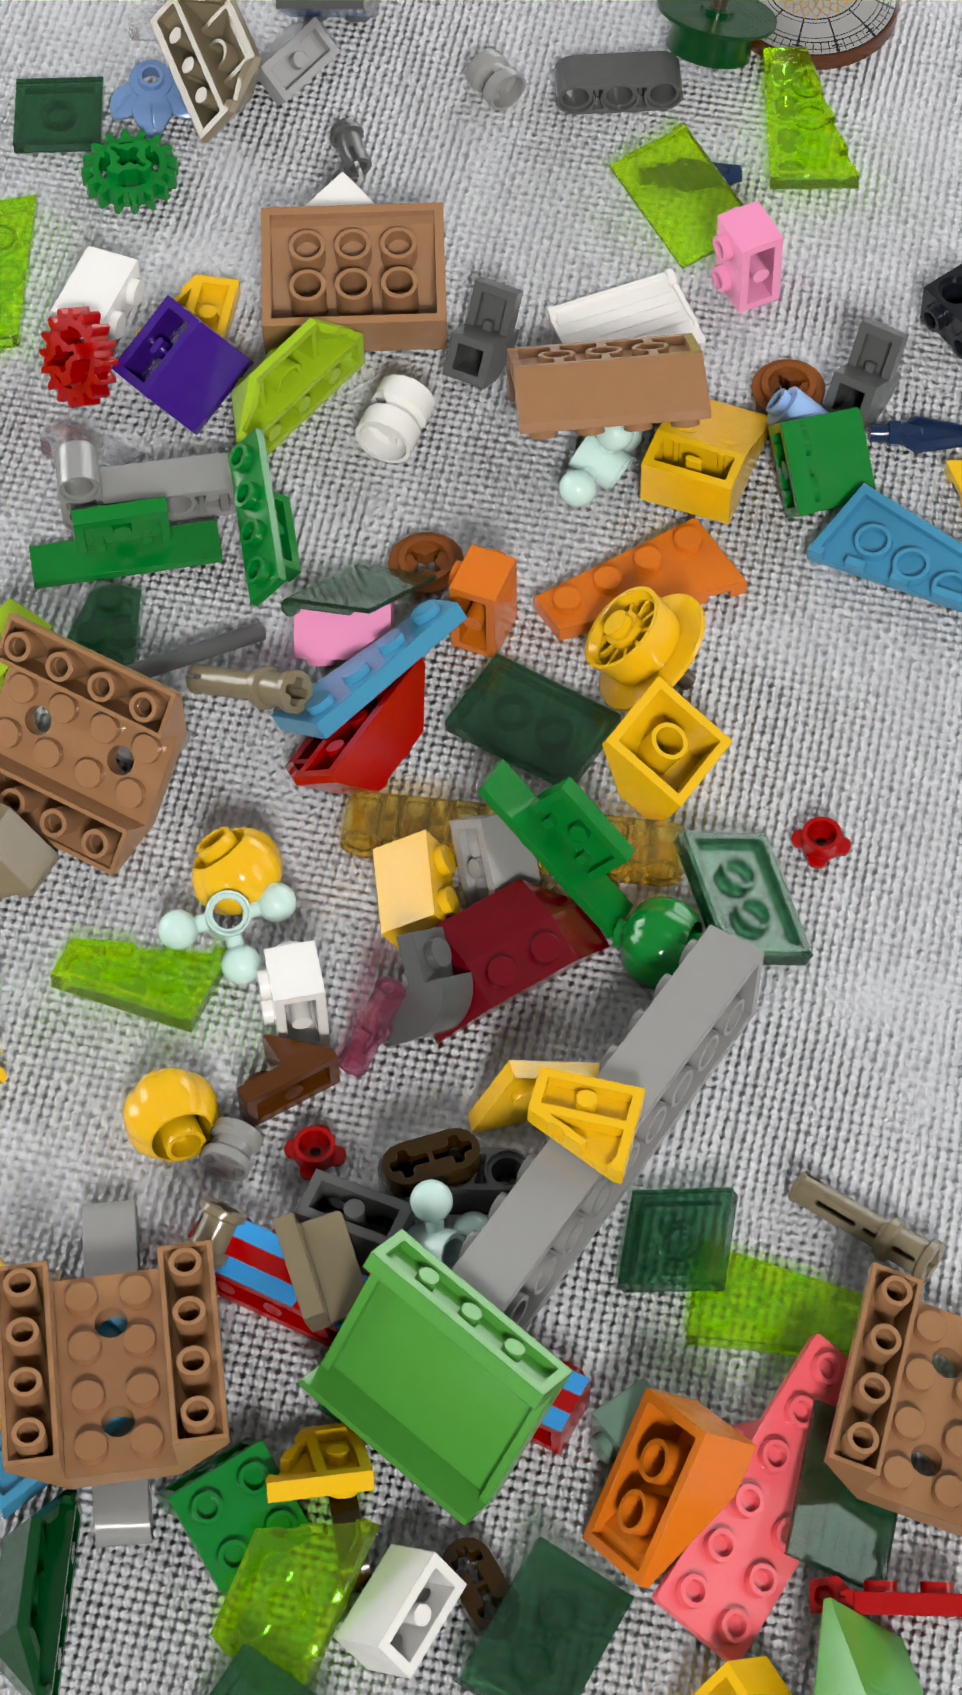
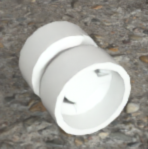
M392 374L384 377L371 399V405L365 410L355 429V437L358 444L366 453L378 460L387 463L406 461L420 438V429L425 428L435 409V400L432 393L423 384L408 376Z

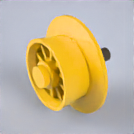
M638 586L621 593L602 610L588 633L585 643V658L590 666L601 672L599 680L600 693L603 700L610 707L618 711L628 712L658 676L671 687L676 684L682 690H688L693 686L696 675L688 668L700 648L705 631L704 610L697 600L687 594L679 593L660 598L651 588Z

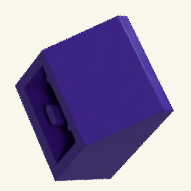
M167 295L118 359L119 365L113 366L111 369L182 425L198 435L232 391L238 380L243 377L253 364V361L190 310Z

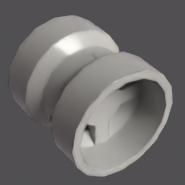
M487 49L479 53L472 59L465 73L467 82L476 91L483 92L486 102L496 110H504L512 106L519 100L526 87V80L516 68L508 67L505 57L495 49Z

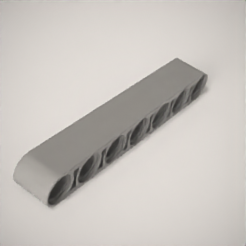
M136 1200L83 1204L84 1277L140 1271V1235ZM129 1419L110 1436L120 1437L128 1434L135 1422ZM151 1479L92 1486L93 1521L97 1548L153 1543Z

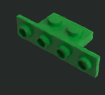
M255 428L240 443L236 444L228 454L250 604L258 607L286 581L291 582L300 574L301 567L290 497L273 491L264 431Z
M166 497L143 498L132 502L104 506L94 505L84 509L71 510L75 540L29 546L35 589L223 562L216 519L170 526Z
M504 759L500 760L494 765L477 790V793L608 939L613 937L618 920L620 918L626 919L634 905L606 874L627 863L635 849L570 776L542 793L535 795Z

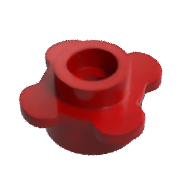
M828 817L810 819L805 823L802 830L794 831L791 838L793 847L801 849L808 857L807 864L815 869L826 867L827 861L836 856H846L851 849V842L848 838L842 837V830L839 824ZM822 841V842H825L826 844L823 845V846H820V845H818L816 842Z
M322 1124L302 1129L298 1132L295 1139L288 1140L284 1147L285 1156L297 1163L300 1167V1176L306 1181L311 1180L316 1168L325 1171L332 1166L340 1167L346 1161L345 1149L335 1144V1138L330 1129ZM313 1150L320 1151L318 1156H312L310 1153Z

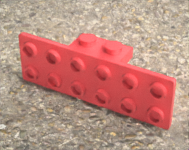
M821 1334L811 1335L760 1419L730 1425L757 1445L749 1468L741 1481L735 1497L670 1565L652 1595V1600L725 1662L743 1659L845 1486L824 1462L848 1358Z

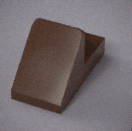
M264 1034L262 1038L265 1059L272 1070L257 1072L250 1076L243 1085L237 1087L240 1114L246 1123L255 1127L340 1082L337 1054L333 1048Z

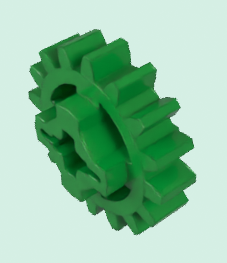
M123 129L121 138L117 139L108 133L105 135L106 144L101 145L93 142L91 144L92 154L83 155L84 168H81L83 186L87 188L89 199L98 198V205L102 209L109 204H113L116 214H120L124 207H130L133 214H138L139 206L144 204L153 210L156 208V198L167 201L169 199L168 189L177 188L176 176L179 175L177 157H173L172 146L170 144L162 146L161 136L159 135L152 137L150 140L146 139L145 130H140L136 137L129 135L127 129ZM155 165L158 167L157 172L153 171V166ZM103 171L107 173V177L105 179L102 176Z

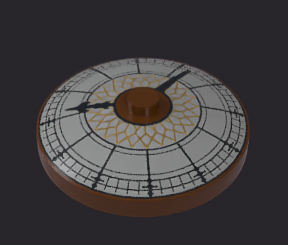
M759 0L773 11L777 18V25L774 33L770 36L752 41L751 50L773 63L795 69L828 70L851 65L876 52L889 39L897 23L899 0Z

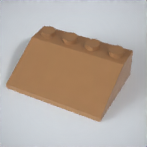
M443 202L261 208L262 332L265 355L271 349L278 348L309 318L346 326L362 332L364 351L448 349Z

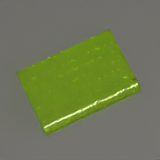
M686 123L676 125L670 133L626 154L622 159L609 165L613 174L681 269L715 253L713 237L717 233V215L725 213L732 208L744 206L692 135Z

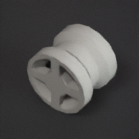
M220 1117L215 1120L211 1130L213 1140L203 1147L199 1160L208 1171L219 1177L233 1181H243L248 1177L252 1167L250 1157L259 1152L263 1137L255 1127L244 1121L231 1117Z

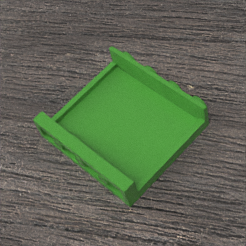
M401 1229L371 1251L363 1265L371 1274L322 1363L303 1377L298 1385L443 1507L444 1510L450 1513L462 1525L466 1526L495 1500L573 1370Z

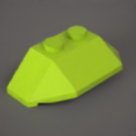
M309 318L278 348L271 349L263 362L248 376L241 377L231 391L236 444L240 443L255 428L264 431L268 456L365 364L363 333L346 326Z

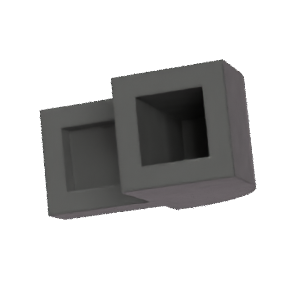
M485 277L475 280L466 323L451 333L442 372L443 375L483 389L499 378L507 364V348H514L520 330L516 329L515 325L523 290Z
M868 317L862 320L848 363L834 371L823 408L830 413L858 407L861 411L864 429L869 427L870 423H875L890 401L899 381L901 373L897 372L909 334Z
M443 927L410 932L396 937L409 987L377 996L390 1046L448 1032L462 1022L470 1008L473 996L472 973L453 974L451 949L445 939Z

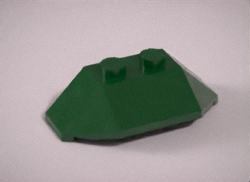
M64 1490L3 1538L0 1558V1671L21 1695H59L83 1514L77 1490Z

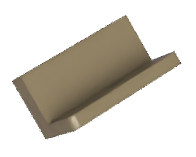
M334 1211L299 1223L293 1212L272 1219L299 1308L307 1326L313 1333L344 1322L365 1281L343 1214L340 1211Z

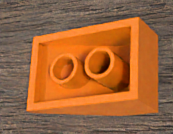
M646 1387L582 1538L639 1587L649 1588L735 1497L741 1481L749 1468L757 1445L699 1401Z

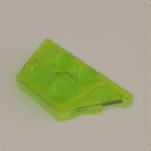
M356 1519V1522L329 1525L325 1523L302 1524L296 1528L285 1529L280 1526L255 1529L210 1633L223 1652L231 1656L238 1665L239 1673L251 1689L257 1690L260 1695H308L379 1529V1524L368 1519Z

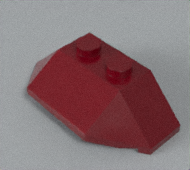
M521 878L433 927H443L445 939L451 949L453 974L458 975L471 972L473 978V996L465 1018L454 1029L433 1036L437 1044L607 950L610 945L597 925L572 898Z

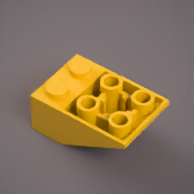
M709 399L711 419H699V425L689 428L672 427L671 422H663L658 427L641 463L640 499L729 525L768 438V415Z

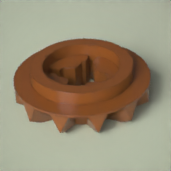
M793 359L776 360L764 365L753 377L751 396L755 399L757 410H766L769 400L780 390V386L786 390L796 386L822 406L825 395L824 379L814 367L805 362Z
M435 532L415 533L400 540L392 549L388 560L390 578L398 583L401 592L414 591L419 599L424 593L433 592L440 597L443 590L448 588L449 575L454 563L457 560L463 561L464 555L459 545L443 534ZM431 562H435L434 572L430 569L418 572V563L428 565Z

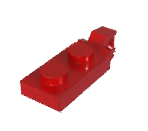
M839 1576L809 1579L808 1604L809 1613L822 1614L823 1600L830 1597L860 1615L962 1617V1594L954 1593V1582L920 1581V1593L897 1592V1581L864 1580V1592L853 1591Z

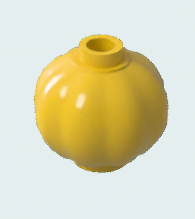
M223 826L208 834L196 847L198 856L193 862L192 885L195 896L205 908L213 895L224 890H232L242 894L249 903L257 902L269 884L281 882L283 861L281 852L274 840L260 830L248 827L230 830L227 826ZM225 899L216 905L213 913L231 917L242 915V910L236 901Z
M169 1067L151 1071L138 1081L136 1087L129 1093L123 1104L122 1117L127 1137L135 1150L153 1159L176 1162L191 1159L203 1150L206 1143L213 1137L211 1130L215 1120L220 1118V1109L217 1105L216 1094L206 1078L195 1072Z

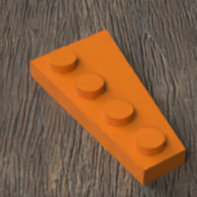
M696 517L535 596L534 609L556 638L561 641L588 634L602 610L618 595L634 587H649L660 598L671 594H687L701 605L708 603V597L728 592L729 596L732 597L746 593L747 581Z

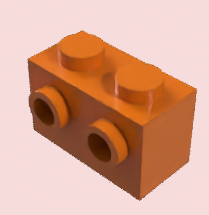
M471 544L463 561L457 560L454 563L448 580L449 601L458 602L467 616V619L451 632V645L496 660L517 618V558L507 556L502 551L496 549H485Z

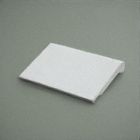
M672 268L665 269L664 272L562 304L544 307L546 319L559 344L692 333L698 344L706 342L698 320L677 284Z

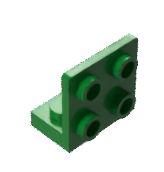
M858 407L768 425L786 518L818 513V511L842 507L863 483L876 490L861 411Z
M246 1437L155 1493L164 1512L177 1517L213 1583L221 1592L229 1591L314 1537V1531L296 1500L275 1503L267 1502L265 1479L268 1475H278L280 1470L262 1439Z

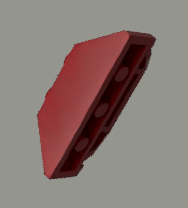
M420 658L329 738L321 739L308 736L285 765L296 786L335 794L363 793L370 795L379 792L387 785L390 776L401 761L409 755L410 749L423 733L425 662L423 658Z

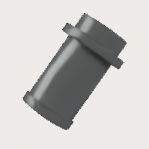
M342 119L336 122L331 128L329 140L331 145L338 149L346 175L359 177L354 162H359L363 175L371 169L372 162L362 141L364 137L363 128L352 119Z

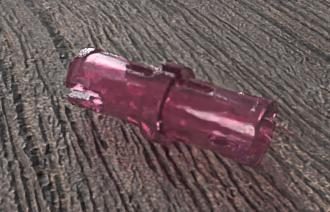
M388 977L379 978L374 984V989L364 1009L355 1013L351 1021L352 1032L343 1050L338 1055L340 1068L353 1076L365 1075L380 1044H385L389 1040L393 1030L391 1023L401 1003L407 996L405 994V987L398 981Z

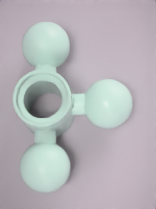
M623 426L604 427L605 432L602 434L586 436L570 461L569 465L574 470L567 472L560 480L559 493L563 501L570 506L582 507L593 500L596 494V484L610 491L628 467L632 456L626 452L634 450L639 445L642 431L628 432L624 430Z
M281 882L269 884L259 900L254 903H249L242 894L236 891H220L208 901L203 914L193 916L191 913L181 909L166 913L159 922L158 934L163 944L174 950H183L190 947L196 941L198 933L205 931L215 939L225 941L228 950L224 953L221 960L222 972L230 982L245 985L257 978L256 971L261 970L262 967L259 953L253 947L245 945L242 935L246 931L250 919L262 916L270 922H282L293 914L296 908V896L288 885ZM225 899L236 901L242 910L241 923L231 929L220 927L213 918L214 908L220 901Z
M429 1179L420 1182L411 1193V1209L425 1223L413 1225L407 1233L447 1267L452 1269L459 1260V1252L467 1236L473 1230L480 1232L487 1223L488 1216L481 1212L470 1211L464 1213L456 1220L453 1229L444 1228L443 1219L450 1213L453 1206V1196L448 1186L441 1181Z

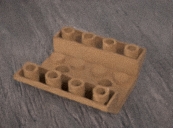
M692 333L507 348V394L510 403L516 402V417L520 434H529L530 439H551L557 437V431L576 430V434L581 436H593L604 433V427L623 426L624 430L628 432H641L652 429V423L671 422V426L676 428H689L699 425V419H711L703 352Z
M9 613L0 639V662L9 666L0 691V803L9 806L46 843L110 875H116L155 824L187 734L181 693L18 614ZM40 706L44 707L51 717V725L46 733L38 729L34 720L35 712ZM121 746L129 749L133 755L134 763L129 773L122 771L117 764L116 755Z
M212 1240L158 1246V1268L61 1281H53L48 1261L0 1266V1422L4 1472L66 1489L181 1475L230 1444ZM110 1318H120L127 1323L124 1332L116 1337L108 1338L98 1333L101 1324ZM115 1417H128L135 1422L132 1430L124 1436L113 1437L104 1431L107 1423Z
M873 1262L869 1267L824 1462L857 1499L957 1536H962V1316L919 1301L924 1280ZM939 1355L949 1359L954 1366L955 1377L945 1378L941 1376L933 1366V1356ZM920 1452L929 1457L934 1466L933 1476H924L914 1469L911 1463V1453Z

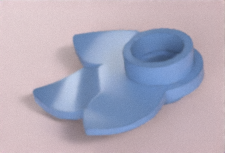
M146 60L137 64L130 73L129 82L117 88L110 100V111L113 120H124L133 117L139 129L145 130L146 136L150 139L156 135H161L172 115L180 119L191 120L170 69L164 63L156 60ZM149 76L159 78L154 83H148L143 80Z

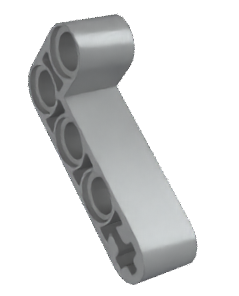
M72 440L61 444L55 450V469L62 518L65 527L70 531L74 532L71 510L84 509L94 505L104 506L132 502L143 498L166 497L169 523L236 513L231 468L229 467L228 453H212L99 467L97 451L89 442Z

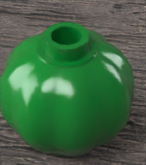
M664 896L653 897L640 903L628 919L620 918L613 933L612 945L614 948L620 949L622 965L627 974L640 985L655 990L660 979L666 973L673 975L679 967L681 954L691 939L698 941L703 935V923L696 912L682 900Z

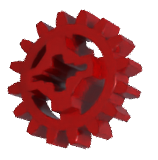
M89 306L58 309L57 316L47 319L51 330L42 331L41 333L42 338L47 342L46 348L39 349V354L44 357V366L41 368V371L44 374L49 373L51 377L47 387L49 390L58 389L57 401L68 402V407L70 408L101 404L100 398L110 396L107 384L116 383L117 380L111 372L112 366L119 365V360L113 357V349L117 345L116 340H108L109 323L100 324L101 313L99 311L90 312Z

